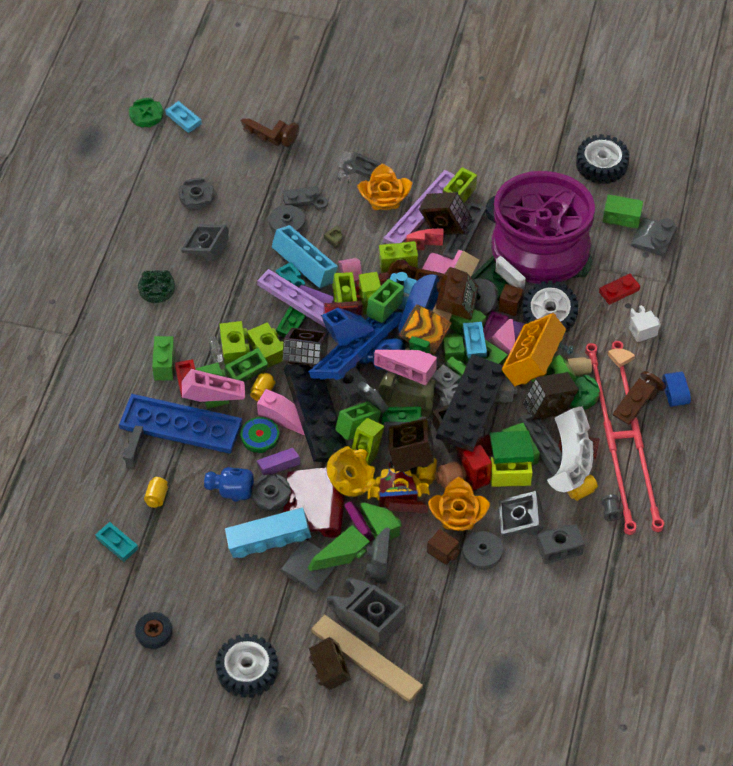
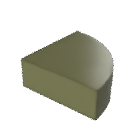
M338 225L324 234V239L335 249L339 247L342 241V233Z

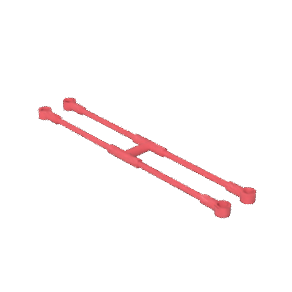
M614 341L611 350L623 349V343L621 341ZM589 343L586 346L585 353L591 359L595 380L600 390L599 399L604 417L603 424L609 451L613 458L624 509V532L628 535H633L637 527L636 523L632 520L631 511L628 509L616 454L615 439L634 438L651 504L650 510L653 520L651 528L655 532H661L664 528V521L660 518L658 507L655 504L638 419L636 417L631 422L632 430L613 432L597 367V346L594 343ZM622 366L620 367L625 394L627 395L630 390L625 368Z

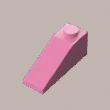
M375 350L374 365L426 386L436 371L437 357L420 350Z
M191 369L182 381V398L199 402L244 400L245 385L243 381Z
M266 389L257 403L258 417L268 418L280 426L305 435L295 404L284 396Z

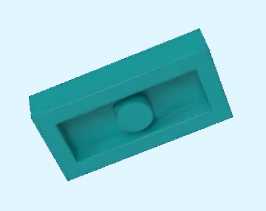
M111 522L95 534L96 539L123 562L138 550V545Z

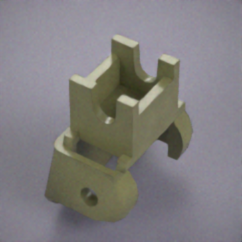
M388 371L382 378L379 386V393L387 406H421L422 417L430 418L433 410L436 381L432 380L431 377L425 386L401 375H398V379H395L397 374Z

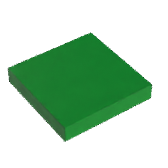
M529 431L490 433L489 438L494 464L534 462Z

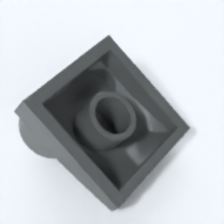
M642 218L630 246L665 257L677 232V226L670 219L656 221Z
M196 224L181 251L186 254L203 256L207 261H215L219 258L229 241V229L226 225Z
M536 491L498 500L502 536L522 533L536 535L542 531L544 527L543 511L539 494Z
M385 528L373 541V545L368 547V557H371V562H367L366 575H370V579H375L377 583L386 584L390 528Z

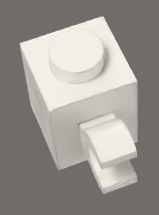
M642 305L639 306L640 313H636L633 308L630 311L629 330L637 343L658 336L660 327L659 319L654 316L652 311L645 312V308Z

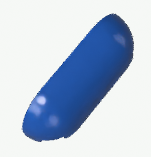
M426 275L420 278L411 289L398 327L400 336L408 342L411 338L406 337V334L423 326V319L420 315L418 326L408 332L405 331L415 311L417 310L420 314V309L423 307L429 310V314H431L437 302L439 294L437 292V282H439L437 275Z

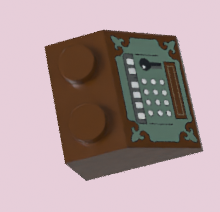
M449 267L442 276L436 309L471 320L478 285L467 272Z

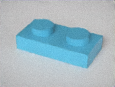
M179 101L166 109V115L188 133L202 124L201 119Z
M482 322L463 323L467 358H470L472 354L478 357H487Z

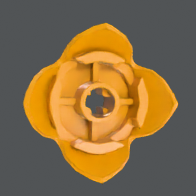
M382 163L374 169L370 181H361L357 188L361 195L369 201L372 209H397L400 207L401 201L409 194L412 188V181L407 178L397 179L395 172Z
M457 477L446 486L442 496H433L428 501V505L432 514L442 522V526L445 529L463 531L471 530L474 524L486 515L490 502L483 496H475L470 484L461 477Z

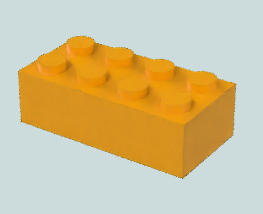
M554 312L525 324L501 369L514 387L520 384H527L530 380L542 377L547 373L548 366L552 362V358L558 350L559 343L562 341L566 328Z

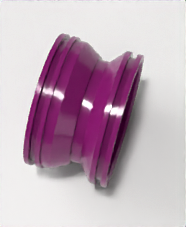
M552 171L526 172L506 181L499 188L494 199V219L496 225L492 233L491 251L495 262L498 257L502 256L526 278L525 282L541 284L543 281L545 283H548V281H553V283H556V281L562 282L577 275L587 264L590 255L591 239L589 230L594 221L595 203L589 190L576 179Z

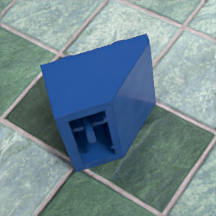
M341 308L333 309L321 315L329 336L339 346L349 345L353 340L366 337L370 332L374 331L373 327L361 315Z

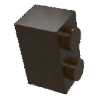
M329 637L309 647L311 654L309 660L316 669L317 674L315 677L320 686L332 690L351 680L343 653L337 641Z

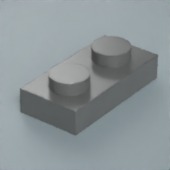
M135 425L133 432L129 434V445L123 452L126 468H135L145 438L142 426Z

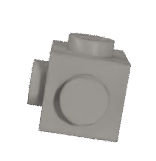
M443 364L432 376V380L436 381L435 392L442 396V389L459 384L461 376Z

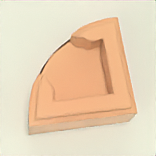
M612 349L608 351V356L619 368L635 359V355L625 349Z

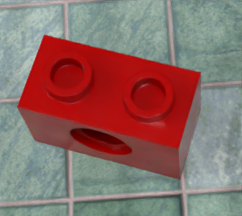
M478 445L474 448L473 452L463 451L462 465L466 472V481L470 484L472 490L474 491L490 484L492 462L483 447Z

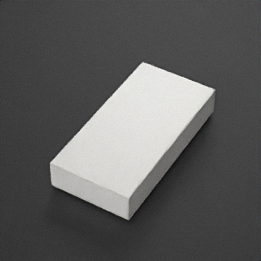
M502 256L496 259L495 271L511 286L521 288L524 291L526 278Z

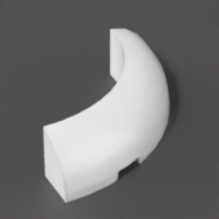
M582 406L572 408L555 417L562 442V461L558 472L547 481L556 491L567 492L578 488L584 483L585 477L590 474L592 468L593 442L590 441L587 431L590 429Z

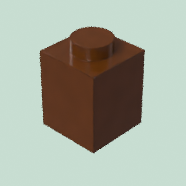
M505 284L499 300V312L516 317L522 304L523 289Z
M441 529L427 542V553L445 565L451 560L454 561L459 555V541Z

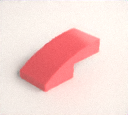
M444 228L425 229L410 233L406 237V242L415 241L417 250H424L425 245L443 246Z

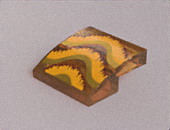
M416 304L398 336L408 343L412 336L429 341L431 355H434L452 323L439 314Z

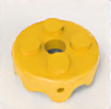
M346 446L336 451L328 460L327 474L329 480L339 492L346 496H360L376 483V480L373 479L375 468L366 462L368 456L366 450H353ZM346 470L352 474V477L347 474Z

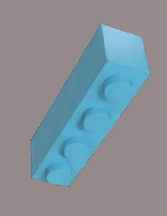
M290 225L276 229L272 243L274 250L289 263L291 262L297 270L318 288L332 284L334 273H336L338 267L334 262Z
M303 507L225 528L228 547L233 558H243L248 554L261 553L267 549L283 547L289 543L302 542L311 538L307 516Z

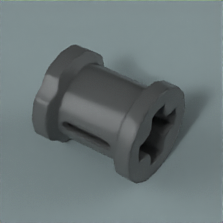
M613 494L604 496L601 501L605 509V520L615 521L620 519L622 512L618 507V496Z

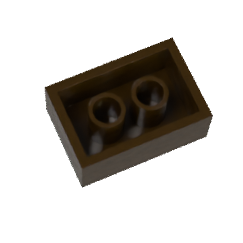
M427 418L389 427V452L395 472H406L411 468H423L434 463L433 437Z

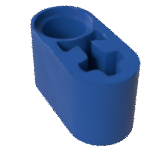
M683 371L663 374L662 381L666 386L665 394L669 406L690 404V391Z

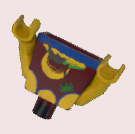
M392 461L388 464L389 469H383L381 476L375 479L376 483L368 488V499L376 497L379 500V507L416 505L417 492L418 497H421L423 493L430 495L428 483H422L415 474H411L410 470L395 472Z

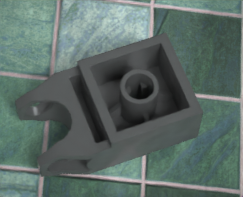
M348 577L345 580L346 588L350 591L351 596L341 598L329 595L327 597V605L335 612L340 621L380 647L406 621V606L375 585L371 586L367 582Z

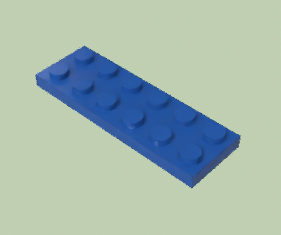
M393 312L383 323L370 317L366 318L365 320L373 327L374 331L370 332L366 337L353 340L349 345H337L309 371L311 378H320L322 380L326 378H334L336 380L343 378L350 369L356 366L359 360L366 357L367 353L376 344L387 337L388 333L398 326L402 312Z
M131 394L119 423V428L133 432L135 425L142 426L144 435L231 454L242 425V418Z

